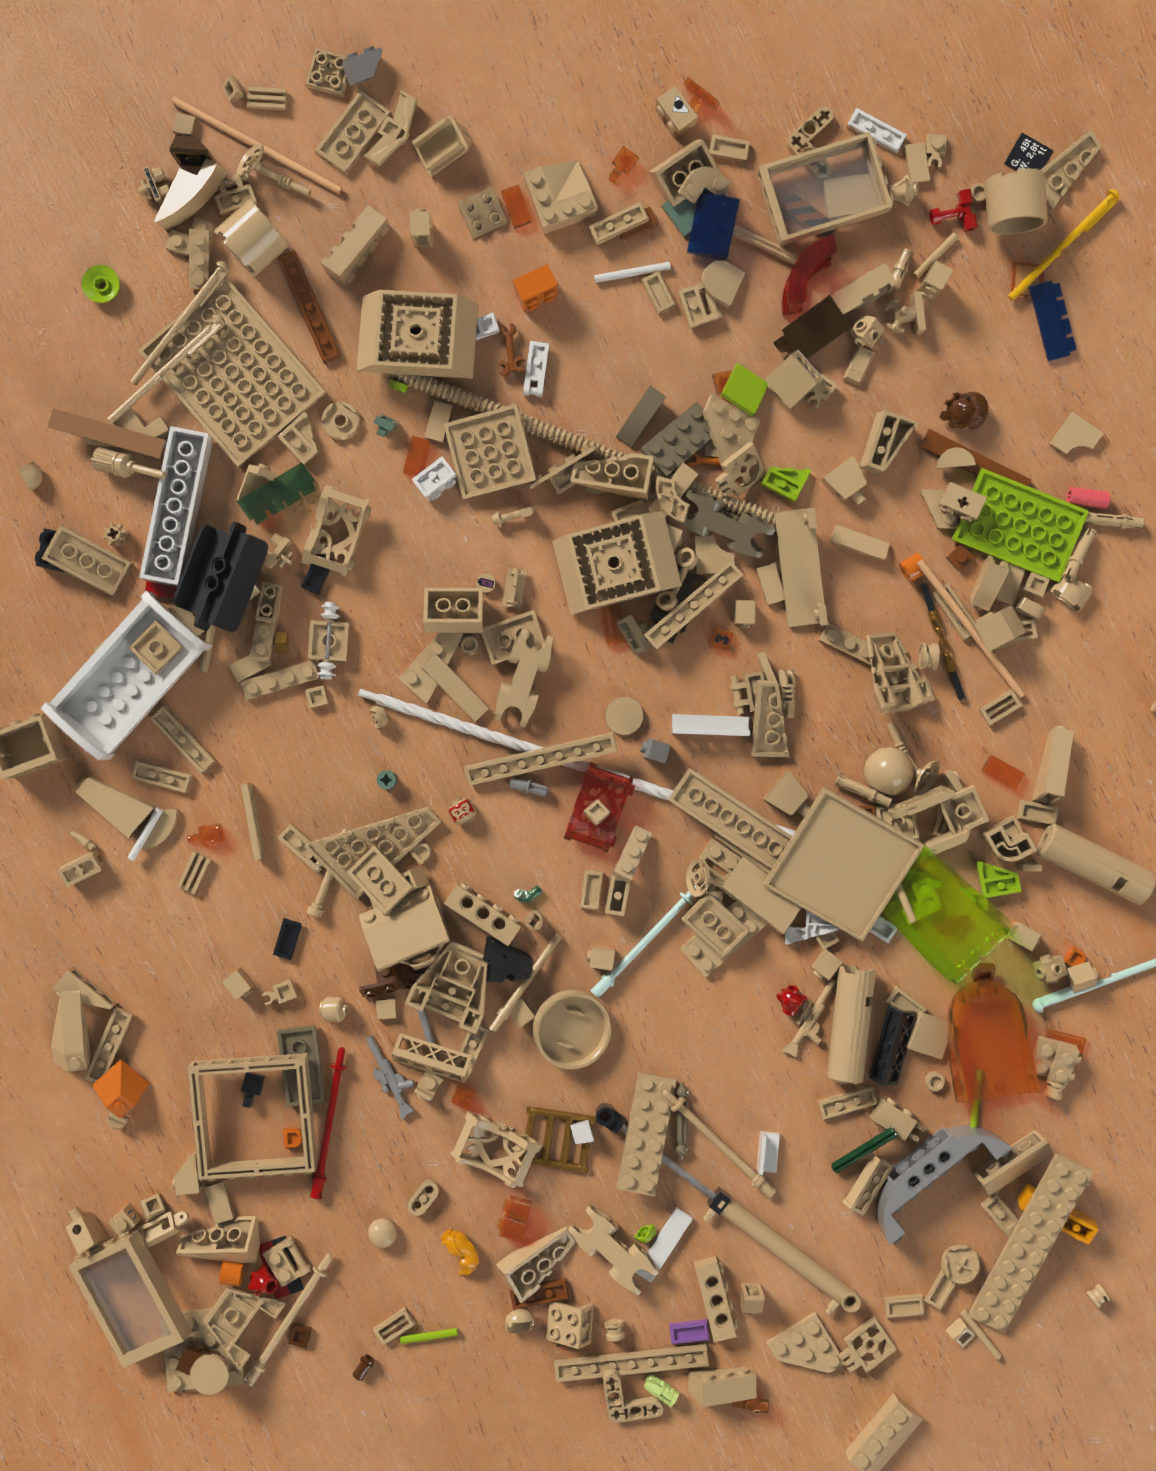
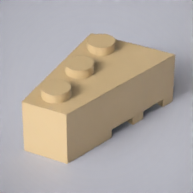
M884 263L876 269L867 272L859 279H853L847 286L834 289L830 296L846 317L888 295L896 285V281L887 264Z
M748 1367L688 1370V1392L703 1407L757 1398L756 1374Z

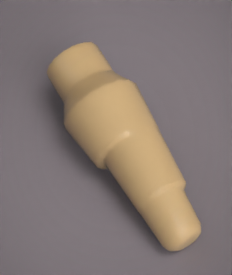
M75 831L70 832V835L80 842L79 844L85 849L93 851L96 848L91 839Z

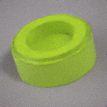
M390 379L388 384L390 388L397 391L407 392L408 386Z

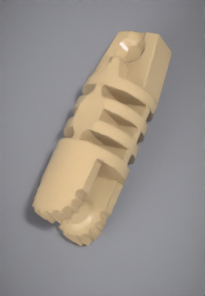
M780 669L778 671V685L780 687L782 714L784 718H794L796 701H794V698H796V690H794L795 671L793 669L787 671L786 669Z

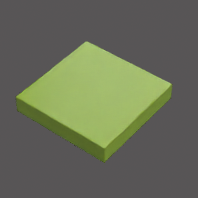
M737 363L720 396L750 416H753L764 396L768 383Z

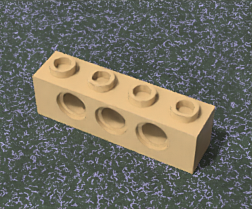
M457 883L444 904L509 946L521 928L520 920L512 914L508 916L503 913L504 909L499 905L488 903V898L480 893L476 895L471 892L472 888L467 884ZM465 897L473 900L471 907H466L463 904ZM479 909H488L489 916L481 917ZM496 919H503L505 926L503 928L496 927Z
M716 1256L694 1261L714 1343L735 1338V1330L738 1329L736 1318L731 1317L730 1311H734L731 1299L726 1298L725 1293L729 1292L726 1280L722 1281L721 1274H724L722 1263L717 1262ZM710 1277L717 1278L714 1283L707 1282ZM714 1296L722 1297L721 1300L717 1302L712 1300ZM721 1314L726 1315V1318L723 1320L717 1319Z

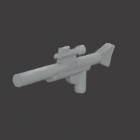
M373 1035L366 1038V1041L380 1067V1070L375 1067L372 1074L376 1080L380 1081L384 1093L389 1091L388 1086H386L388 1083L399 1104L400 1116L403 1120L406 1115L414 1111V1108L405 1101L401 1092L403 1089L414 1087V1080L405 1081L401 1074L394 1073L388 1059L383 1057Z

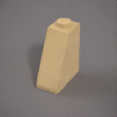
M991 555L986 556L970 596V603L973 608L979 611H983V609L990 610L1009 572L1006 561L999 560Z

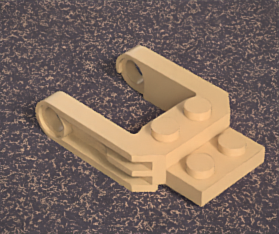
M974 785L957 792L950 788L939 786L889 808L888 812L892 820L908 814L909 816L937 804L941 808L950 831L923 842L925 847L915 862L965 843L970 835L971 828L989 821Z

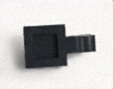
M246 1072L241 1091L247 1092L243 1101V1107L250 1108L253 1104L254 1096L261 1095L265 1075Z

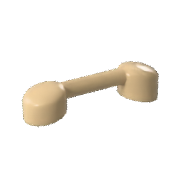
M690 548L681 549L677 555V561L681 566L679 571L681 584L688 570L693 569L697 564V555ZM680 587L659 593L656 597L657 606L666 612L675 609L678 605L676 596Z

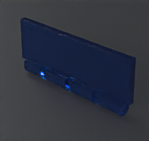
M1052 281L1030 286L1029 291L1047 361L1070 356V352L1077 350L1074 337L1066 338V335L1072 334L1069 318H1061L1068 315L1064 299L1058 301L1056 299L1063 296L1060 282L1053 284Z

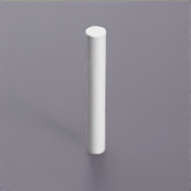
M155 808L128 856L130 860L135 861L162 814V809Z

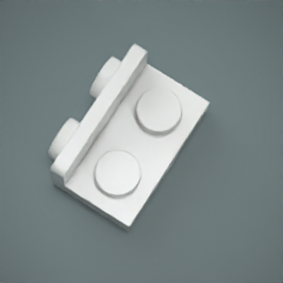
M440 457L412 479L428 502L436 500L443 490L452 488L458 480L457 475L443 457Z

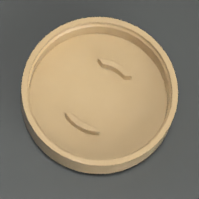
M565 990L549 997L538 1009L533 1022V1037L537 1048L546 1060L563 1069H579L595 1062L605 1051L611 1036V1022L606 1009L595 997L580 990Z

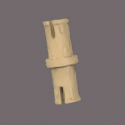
M902 249L900 258L893 267V277L896 281L894 290L900 289L903 278L909 271L908 266L914 255V252L909 249Z

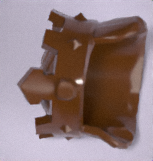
M971 391L965 394L956 392L953 393L954 397L945 401L944 404L947 405V409L941 412L939 418L943 421L948 420L950 422L949 427L975 430L986 421L989 411L988 402L978 392Z

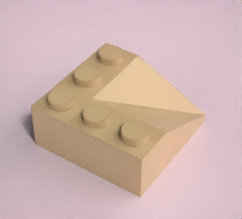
M578 160L541 166L523 173L524 182L543 235L597 215L598 207Z

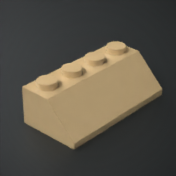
M1036 1130L1012 1144V1148L1004 1158L996 1160L993 1157L971 1171L988 1196L999 1193L1002 1187L1014 1183L1017 1177L1023 1173L1031 1172L1035 1165L1046 1162L1049 1156L1053 1154L1048 1141Z
M893 1393L845 1450L849 1462L860 1471H881L922 1422L923 1416Z

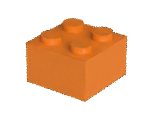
M548 264L513 279L514 292L523 311H533L539 307V304L543 302L550 303L558 296V284Z

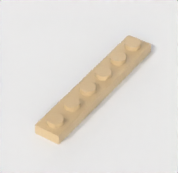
M729 561L644 634L645 639L655 650L660 648L743 576L741 571L732 561Z

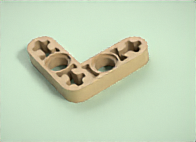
M826 106L819 108L789 136L787 140L788 150L793 155L800 154V147L803 149L801 153L815 149L810 142L830 125L833 119V111ZM821 114H827V120L824 118L818 125L817 121H819ZM807 125L815 128L813 134L806 133L805 127ZM793 140H799V146L797 144L793 146ZM826 160L819 161L817 166L814 165L815 163L804 166L818 181L826 180L831 171V167ZM819 168H825L824 173L819 174L818 170Z
M608 1369L604 1372L603 1385L608 1417L612 1422L620 1423L655 1418L662 1415L663 1402L653 1396L624 1400L619 1372L615 1369ZM609 1378L614 1379V1385L611 1386ZM611 1393H617L619 1394V1397L616 1399H612L609 1397V1395ZM639 1407L640 1411L635 1413L631 1411V1408Z

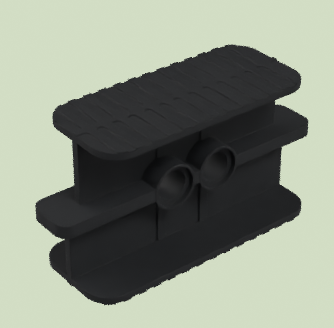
M238 522L231 524L228 533L209 525L201 527L174 596V604L177 607L197 614L194 627L207 631L210 625L229 632H235L238 629L268 553L267 542L253 535L245 534L246 526Z

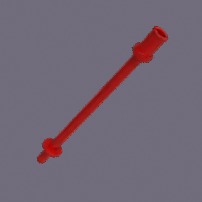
M344 1047L338 1049L336 1063H331L330 1065L334 1069L317 1172L312 1175L311 1179L313 1184L310 1197L313 1199H322L324 1183L327 1182V1176L324 1174L341 1073L342 1070H347V1065L343 1064L345 1056Z

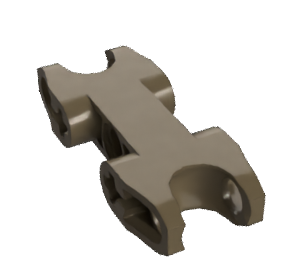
M694 489L688 490L686 497L697 504L699 510L697 513L687 514L685 523H679L691 532L707 537L710 530L729 538L727 546L730 549L743 555L762 558L764 550L753 542L752 537L757 533L773 535L775 532L773 525L761 516L744 510L739 517L721 509L723 500L711 493Z

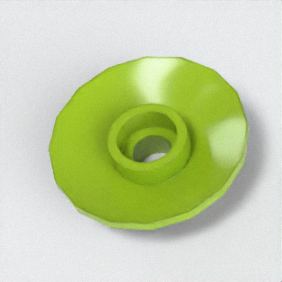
M99 264L92 266L85 272L81 285L88 299L96 303L110 302L118 294L120 280L112 268ZM102 283L106 284L104 289H100Z

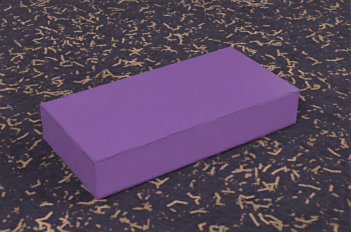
M707 1319L669 1323L672 1345L709 1340Z

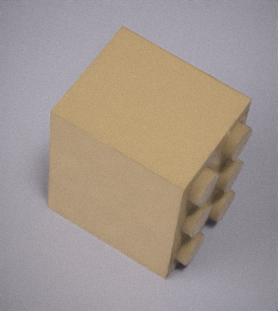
M33 714L27 717L28 720H17L9 723L10 727H0V777L2 780L16 779L69 759L57 725L46 714Z

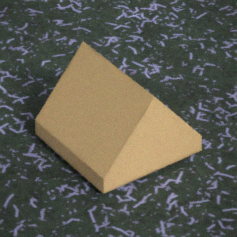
M230 74L223 83L222 88L229 102L233 103L246 96L238 79Z

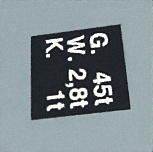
M1021 133L1004 164L1016 171L1017 169L1041 170L1053 150L1028 135Z

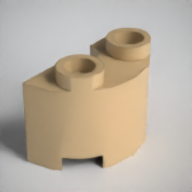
M1077 575L1074 581H1070L1071 577H1069L1068 581L1062 577L1060 583L1053 582L1047 592L1056 599L1063 601L1067 607L1077 614L1092 595L1093 587L1077 580Z

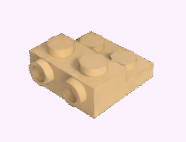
M1038 1036L1027 1067L1028 1073L1047 1077L1048 1081L1068 1085V1082L1073 1081L1075 1077V1070L1073 1069L1075 1064L1080 1063L1081 1053H1079L1075 1044Z

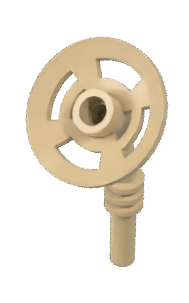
M261 143L249 149L237 167V174L239 176H244L252 170L258 171L287 190L292 189L307 197L311 195L310 189L262 165L260 159L263 155L264 146Z
M894 722L886 724L894 740V747L907 754L912 762L914 775L917 779L915 793L920 795L927 792L937 778L940 767L939 763L934 760L923 769H919L908 754L909 750L906 749L905 741H902Z
M695 858L690 862L686 873V884L692 896H703L708 889L709 883L721 889L724 882L710 875L708 865L703 859ZM699 864L700 868L694 872L695 867Z

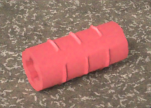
M1070 487L1067 492L1066 501L1076 506L1106 509L1110 503V492L1092 490L1091 488Z

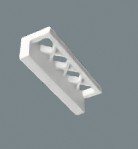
M672 714L671 733L750 736L749 717Z

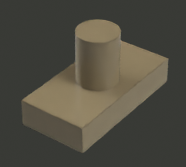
M632 615L619 618L616 621L617 626L634 654L645 652L650 648L643 635L649 629L645 621L641 620L639 623H636Z

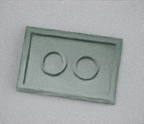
M704 188L695 204L685 199L672 207L667 201L661 208L685 238L730 204V200L724 193L721 198H717Z

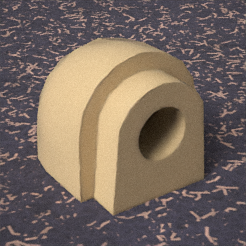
M32 462L18 469L31 491L40 486L43 474L39 465L36 466Z

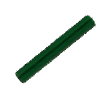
M894 1127L886 1129L831 1164L832 1170L835 1173H840L898 1136L897 1131Z

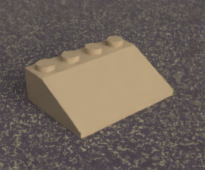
M430 885L406 895L388 914H384L377 907L359 915L362 930L377 971L450 942L438 898Z

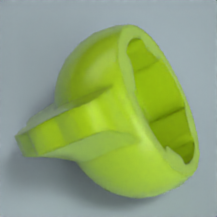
M654 1224L641 1227L634 1236V1239L641 1243H647L656 1236L657 1231Z

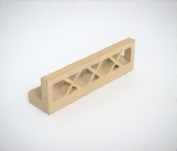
M402 1033L399 1034L392 1052L393 1061L466 1083L468 1069L473 1058L472 1055ZM402 1040L408 1041L412 1045V1048L408 1050L399 1049ZM423 1046L428 1047L431 1053L422 1056L419 1055L417 1049ZM444 1052L449 1059L441 1062L437 1060L435 1055ZM458 1058L466 1059L464 1069L457 1067L454 1060Z

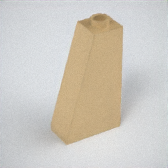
M1055 726L1048 732L1032 797L1034 802L1052 805L1065 795L1074 731L1068 730L1065 726Z
M95 777L82 779L76 791L81 798L127 838L133 837L157 807Z

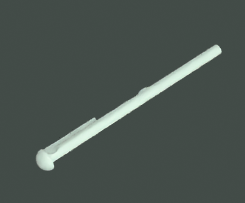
M1156 958L1120 972L1111 973L1110 978L1097 980L1094 987L1073 993L1071 987H1067L1036 998L1032 1003V1007L1036 1012L1042 1013L1045 1007L1156 967Z

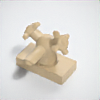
M922 291L914 292L911 295L910 307L903 306L900 308L897 303L901 299L897 298L891 300L884 308L885 311L891 309L894 313V323L886 324L892 332L904 333L905 330L900 326L901 323L913 322L915 335H921L925 332L926 322Z

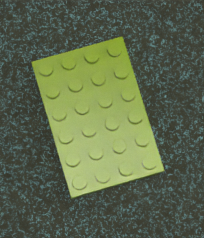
M981 468L972 491L987 497L975 521L959 520L951 540L1060 583L1068 564V559L1072 554L1089 511Z

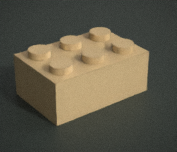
M425 588L423 614L425 633H483V588Z

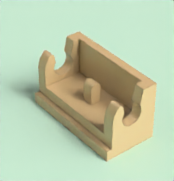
M97 849L63 864L57 872L66 887L102 871L103 861L98 860L97 856L99 853Z

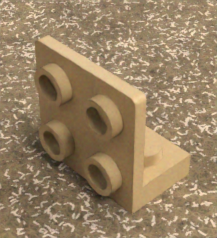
M560 1302L549 1303L546 1339L576 1349L591 1344L594 1305L587 1303L574 1307Z

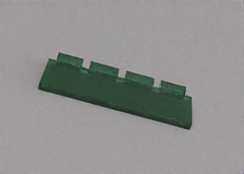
M301 462L276 477L274 481L264 484L239 499L237 503L250 521L254 520L258 525L269 518L266 511L273 516L285 509L283 501H285L287 506H290L300 500L301 495L299 491L304 497L315 491L316 488L313 484L315 480Z

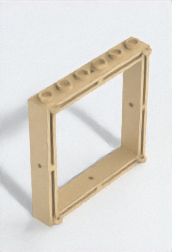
M308 1053L191 1062L188 1066L199 1180L214 1181L218 1178L232 1180L236 1177L250 1179L261 1175L263 1177H272L275 1174L290 1176L294 1173L308 1175L315 1172L318 1161ZM296 1069L304 1157L212 1163L203 1075Z

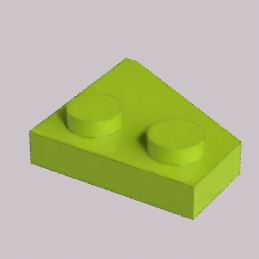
M770 467L760 486L795 503L811 469L794 470V468L781 469L779 467Z

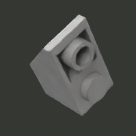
M374 46L364 49L363 54L358 55L357 52L346 56L347 59L342 62V66L350 86L367 81L374 76L382 54L381 47L374 49Z
M648 738L647 742L643 741L640 752L643 753L642 757L666 763L671 745Z

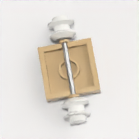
M325 602V605L321 606L325 609V612L320 615L326 621L310 620L308 659L323 660V662L317 665L321 668V671L316 675H320V679L332 680V676H336L332 673V669L336 668V666L329 662H347L349 623L334 622V620L340 617L336 614V610L340 609V607L335 602Z

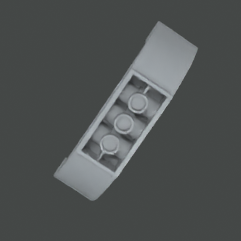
M969 1125L955 1126L947 1129L943 1126L893 1166L878 1194V1223L889 1245L899 1242L903 1234H905L898 1221L892 1215L893 1212H899L907 1201L914 1200L919 1192L924 1188H929L937 1177L944 1176L951 1166L962 1162L966 1154L977 1150L980 1143L996 1160L1007 1156L1012 1147L992 1131L981 1127L973 1128Z

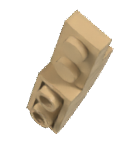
M262 583L255 618L256 626L249 657L251 660L270 662L272 648L275 646V632H277L282 585Z

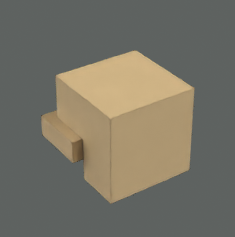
M1012 605L997 613L993 610L975 620V627L989 652L993 651L996 653L1012 644L1011 640L1026 633Z

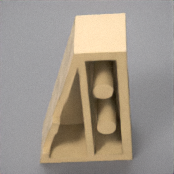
M887 410L876 413L859 467L875 474L884 472L919 422Z

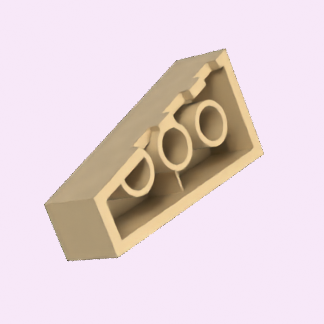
M367 206L352 225L354 229L344 233L340 246L335 245L330 250L332 253L330 258H324L321 261L326 274L345 287L348 283L353 282L358 268H362L365 265L367 255L376 249L377 241L381 236H385L389 229L387 218L370 206Z

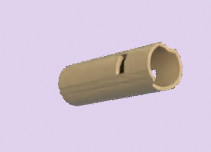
M1054 823L1048 826L1041 835L1037 845L1038 856L1140 906L1152 894L1156 881L1152 878V875L1155 874L1154 872Z
M841 964L839 967L827 1067V1077L833 1081L860 1084L864 1080L876 975L875 969L859 970L857 965Z

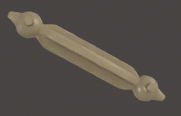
M681 1082L680 1087L675 1089V1093H677L679 1098L683 1097L685 1099L683 1105L688 1108L686 1096L690 1095V1091L687 1090L684 1082ZM677 1110L676 1140L678 1145L674 1147V1151L679 1154L680 1159H683L684 1155L687 1152L689 1153V1149L685 1145L688 1140V1119Z

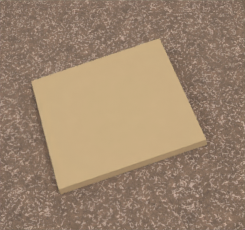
M823 786L766 877L763 886L863 942L925 845Z

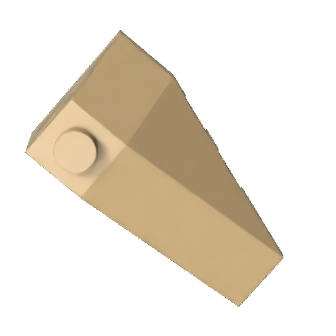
M633 453L623 457L615 456L610 457V459H596L574 463L570 482L626 497L648 500L654 456Z
M81 990L61 991L51 1050L54 1063L66 1071L87 1070L93 1059Z
M238 1216L230 1222L224 1224L221 1222L215 1224V1227L206 1230L202 1228L181 1235L176 1254L179 1256L233 1263H256L260 1247L257 1216Z
M564 1227L510 1253L496 1264L520 1303L540 1288L541 1281L546 1275L549 1276L552 1273L551 1269L557 1261H561L575 1244V1240L568 1228Z

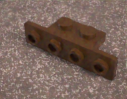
M397 963L381 971H377L375 966L377 983L359 987V992L363 997L373 998L381 993L389 994L402 988L410 989L424 972L416 973L411 966L403 963Z

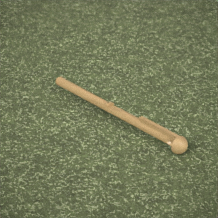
M218 261L216 263L218 268L130 380L134 385L137 386L171 340L178 335L177 330L188 320L198 305L202 307L229 273V265L226 262Z
M218 314L213 315L214 320L117 408L108 419L114 423L154 385L163 380L162 377L188 354L191 357L224 327V318Z

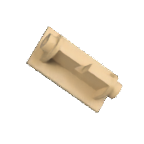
M508 568L502 606L521 609L527 571Z

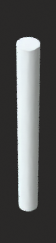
M670 262L594 275L595 283L670 270Z

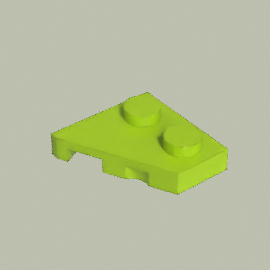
M976 861L982 898L1022 892L1018 873Z

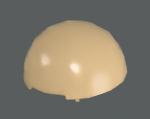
M892 747L880 748L873 752L866 760L864 766V777L867 784L892 796L905 791L912 783L914 776L913 765L908 755L900 749Z

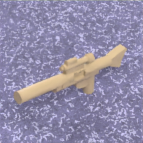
M833 978L829 980L813 1007L811 1006L812 1001L804 1002L801 1007L803 1011L795 1020V1023L800 1025L802 1019L805 1021L792 1042L785 1046L782 1052L796 1057L798 1045L804 1036H808L816 1045L821 1042L822 1039L817 1035L819 1030L817 1020L826 1007L824 1003L837 984L836 980Z

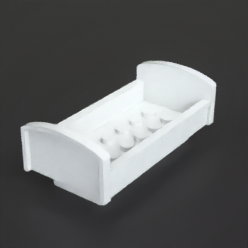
M149 591L143 593L141 602L51 702H46L41 707L44 713L56 725L98 760H110L115 755L113 753L115 749L204 650L208 651L213 646L210 642L202 641L156 600L158 596L155 593ZM155 620H158L185 647L158 675H155L128 648Z

